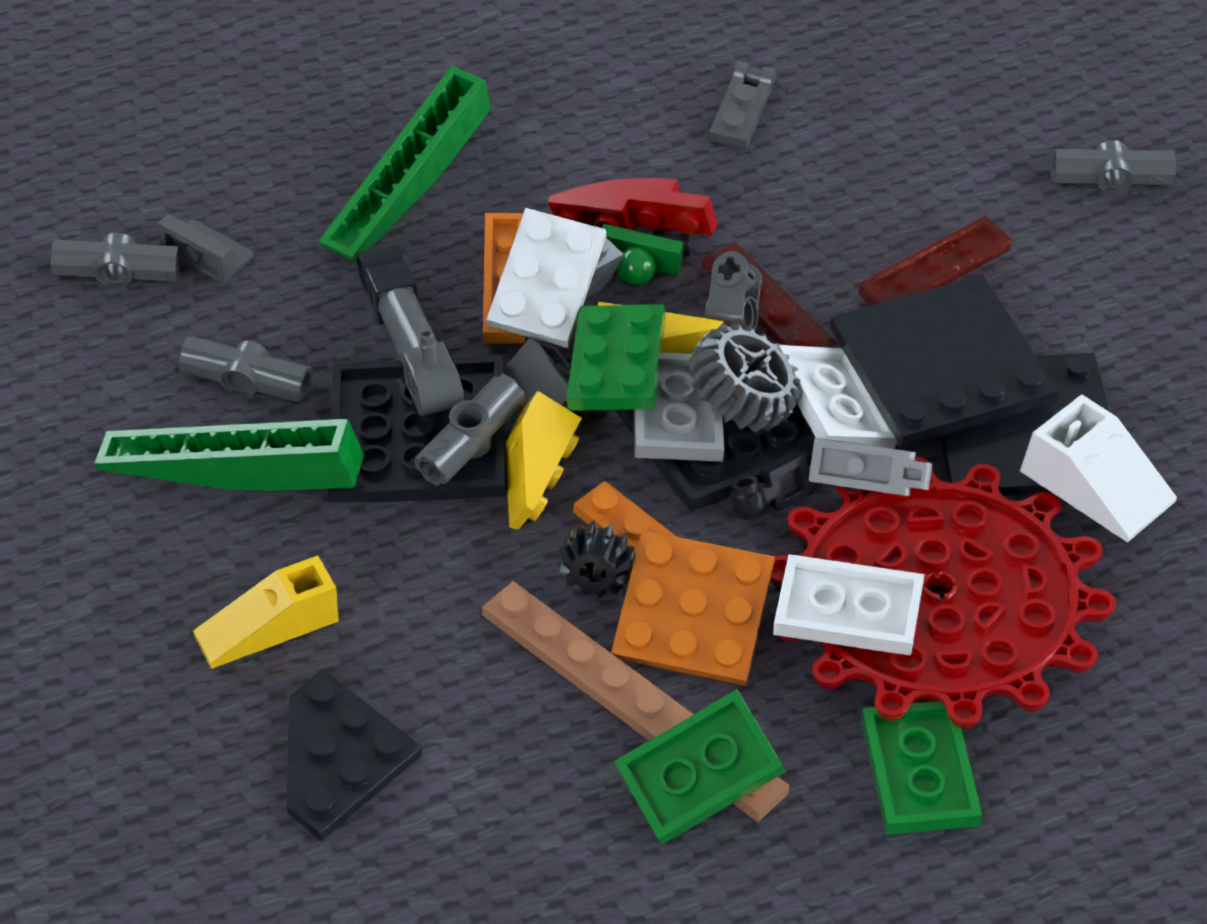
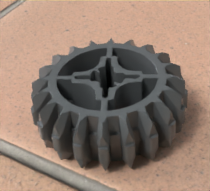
M734 323L730 327L721 324L717 329H711L698 342L689 359L691 366L688 373L694 378L691 385L702 392L699 399L701 401H708L712 406L711 412L718 411L724 416L725 423L729 420L735 421L739 429H743L748 425L754 432L759 431L761 428L767 431L771 430L791 415L801 397V393L797 388L801 380L793 375V372L799 369L789 364L790 355L783 354L778 349L779 343L772 344L768 341L765 333L762 335L756 334L751 326L743 330L739 324Z

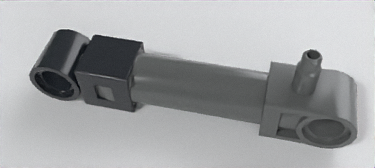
M396 244L356 253V263L365 293H368L369 302L380 325L385 324L404 367L405 383L418 414L422 417L451 410L453 406L464 401L460 377L444 342H437L419 304L417 286L406 261L403 259L400 247Z

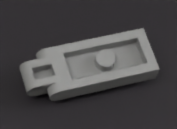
M815 438L808 481L910 496L911 488L929 490L932 464L915 461L916 452Z

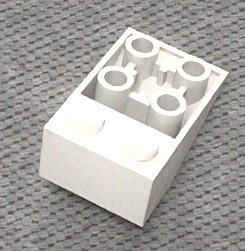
M1080 395L1033 432L1020 472L1126 542H1129L1175 503L1177 499L1176 495L1118 417L1083 395Z

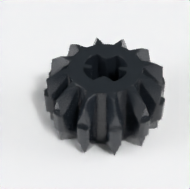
M594 520L587 526V529L576 525L571 531L570 536H566V539L562 541L559 550L561 553L558 562L559 572L566 575L567 586H580L582 596L589 590L594 591L600 599L607 591L617 595L619 590L622 589L623 584H627L628 580H630L636 556L634 552L635 547L628 544L627 533H613L612 523L605 529L599 528Z

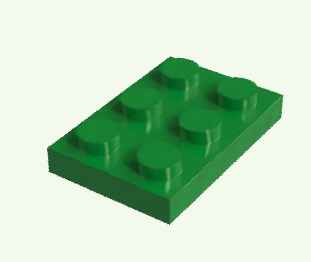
M664 304L580 306L566 397L568 410L655 409L666 320Z
M737 689L614 761L661 844L670 841L786 772Z
M938 701L912 703L904 716L894 722L882 719L875 707L862 709L861 721L886 835L977 827L981 825L982 812L962 729L951 722L943 704Z

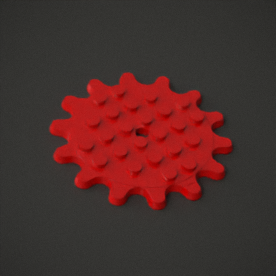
M915 457V461L929 463L926 459ZM978 464L971 467L967 476L962 481L956 483L941 481L935 476L932 469L929 490L911 488L910 496L836 485V490L843 501V505L839 510L824 513L809 507H798L789 513L788 526L793 535L808 545L806 550L797 556L924 574V581L911 655L814 641L825 648V652L813 664V678L819 687L826 690H833L852 680H861L873 685L877 689L874 701L876 711L882 719L890 722L901 719L910 705L918 701L940 702L946 708L951 722L962 730L971 729L979 722L982 717V700L992 696L1007 697L1027 712L1040 711L1050 699V689L1041 677L1043 670L1058 667L1075 673H1085L1096 664L1098 658L1096 648L1077 635L1075 626L1083 622L1105 621L1115 611L1116 600L1111 593L1106 590L1088 587L1078 578L1080 571L1093 567L1101 558L1102 545L1092 537L1063 538L1055 534L1050 527V523L1060 513V499L1048 492H1038L1022 501L1009 500L999 492L998 487L1001 477L999 471L989 464ZM775 556V565L770 582L775 587L782 588L788 556ZM943 586L949 592L944 594L943 599H940L939 594L931 592L928 588ZM779 636L780 639H782V640H784V641H788V642L805 640V639H798V638H792V637Z

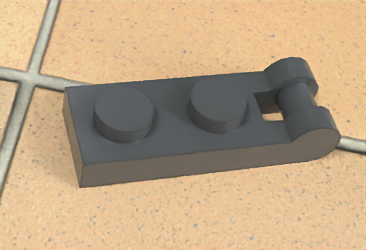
M737 61L732 80L709 131V141L747 150L775 82V68L764 66L761 70L750 67L748 62ZM748 82L752 84H757L758 86L754 87L747 85L745 83Z

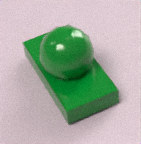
M603 224L602 228L606 229V238L623 253L616 269L617 275L623 283L630 286H642L652 279L655 271L675 276L679 275L682 267L683 242Z

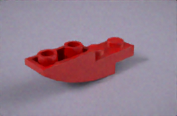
M630 178L610 180L572 188L554 194L548 200L552 215L602 228L603 224L633 231L637 227H642L650 230L668 229L685 234L713 236L718 225L710 196L681 193L676 179Z

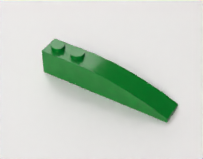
M452 65L318 241L319 245L353 262L356 260V253L365 252L371 248L442 175L489 113L491 105L486 81Z
M332 419L106 431L94 464L98 470L227 490L287 491L354 488L364 453L349 420Z

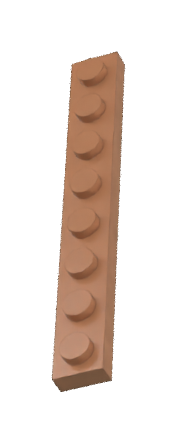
M514 581L482 606L483 617L650 741L694 715ZM776 777L733 804L759 822L789 794L790 785L781 778Z

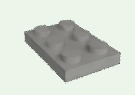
M661 354L655 409H634L635 458L722 462L724 453L723 416L718 411L711 412L712 406L710 403L699 399L702 392L691 385L694 378L688 373V370L691 366L689 359L692 354Z

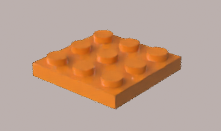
M642 530L611 654L622 661L746 686L775 565V556Z

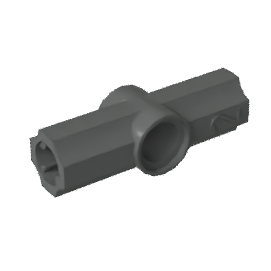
M1115 140L1103 142L1095 150L1053 149L1051 155V178L1054 183L1098 184L1102 191H1106V188L1126 191L1132 184L1173 185L1176 176L1175 151L1128 150L1124 143Z
M110 233L104 236L101 242L53 240L50 265L52 275L96 277V280L102 285H107L110 282L122 283V286H127L131 279L176 282L180 272L181 251L180 246L136 244L126 234Z
M187 336L182 345L178 361L180 372L218 381L226 391L231 393L233 390L247 393L246 397H251L257 391L300 402L304 400L312 379V367L271 357L263 346L253 341H242L236 347Z
M502 374L500 377L494 376L472 400L459 402L453 406L449 414L450 423L415 457V467L422 473L426 481L437 487L441 483L446 484L469 459L482 457L491 448V436L525 402V393L517 385L515 379L505 374Z

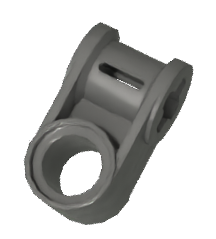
M735 251L724 252L714 261L709 298L705 308V318L723 321V324L729 327L737 323L743 330L751 326L755 332L758 324V305L762 275L755 266L748 264L746 258Z

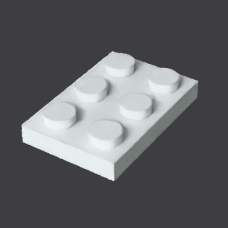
M525 208L486 319L487 325L569 348L578 321L579 308L584 304L606 239V229Z
M778 346V349L783 354L790 355L789 364L799 369L793 372V375L801 380L797 386L801 393L798 406L816 438L894 449L898 443L842 348Z
M789 554L774 621L773 635L911 655L924 574Z

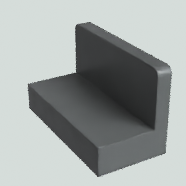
M168 213L158 222L160 245L180 246L181 261L223 284L254 258L252 250L197 220L192 219L185 223Z
M530 337L504 367V374L515 379L517 385L524 391L525 402L522 404L523 407L527 405L537 391L563 407H568L566 397L571 370L570 364L557 347ZM577 410V411H580V412L585 413V412H588V411H590V410Z

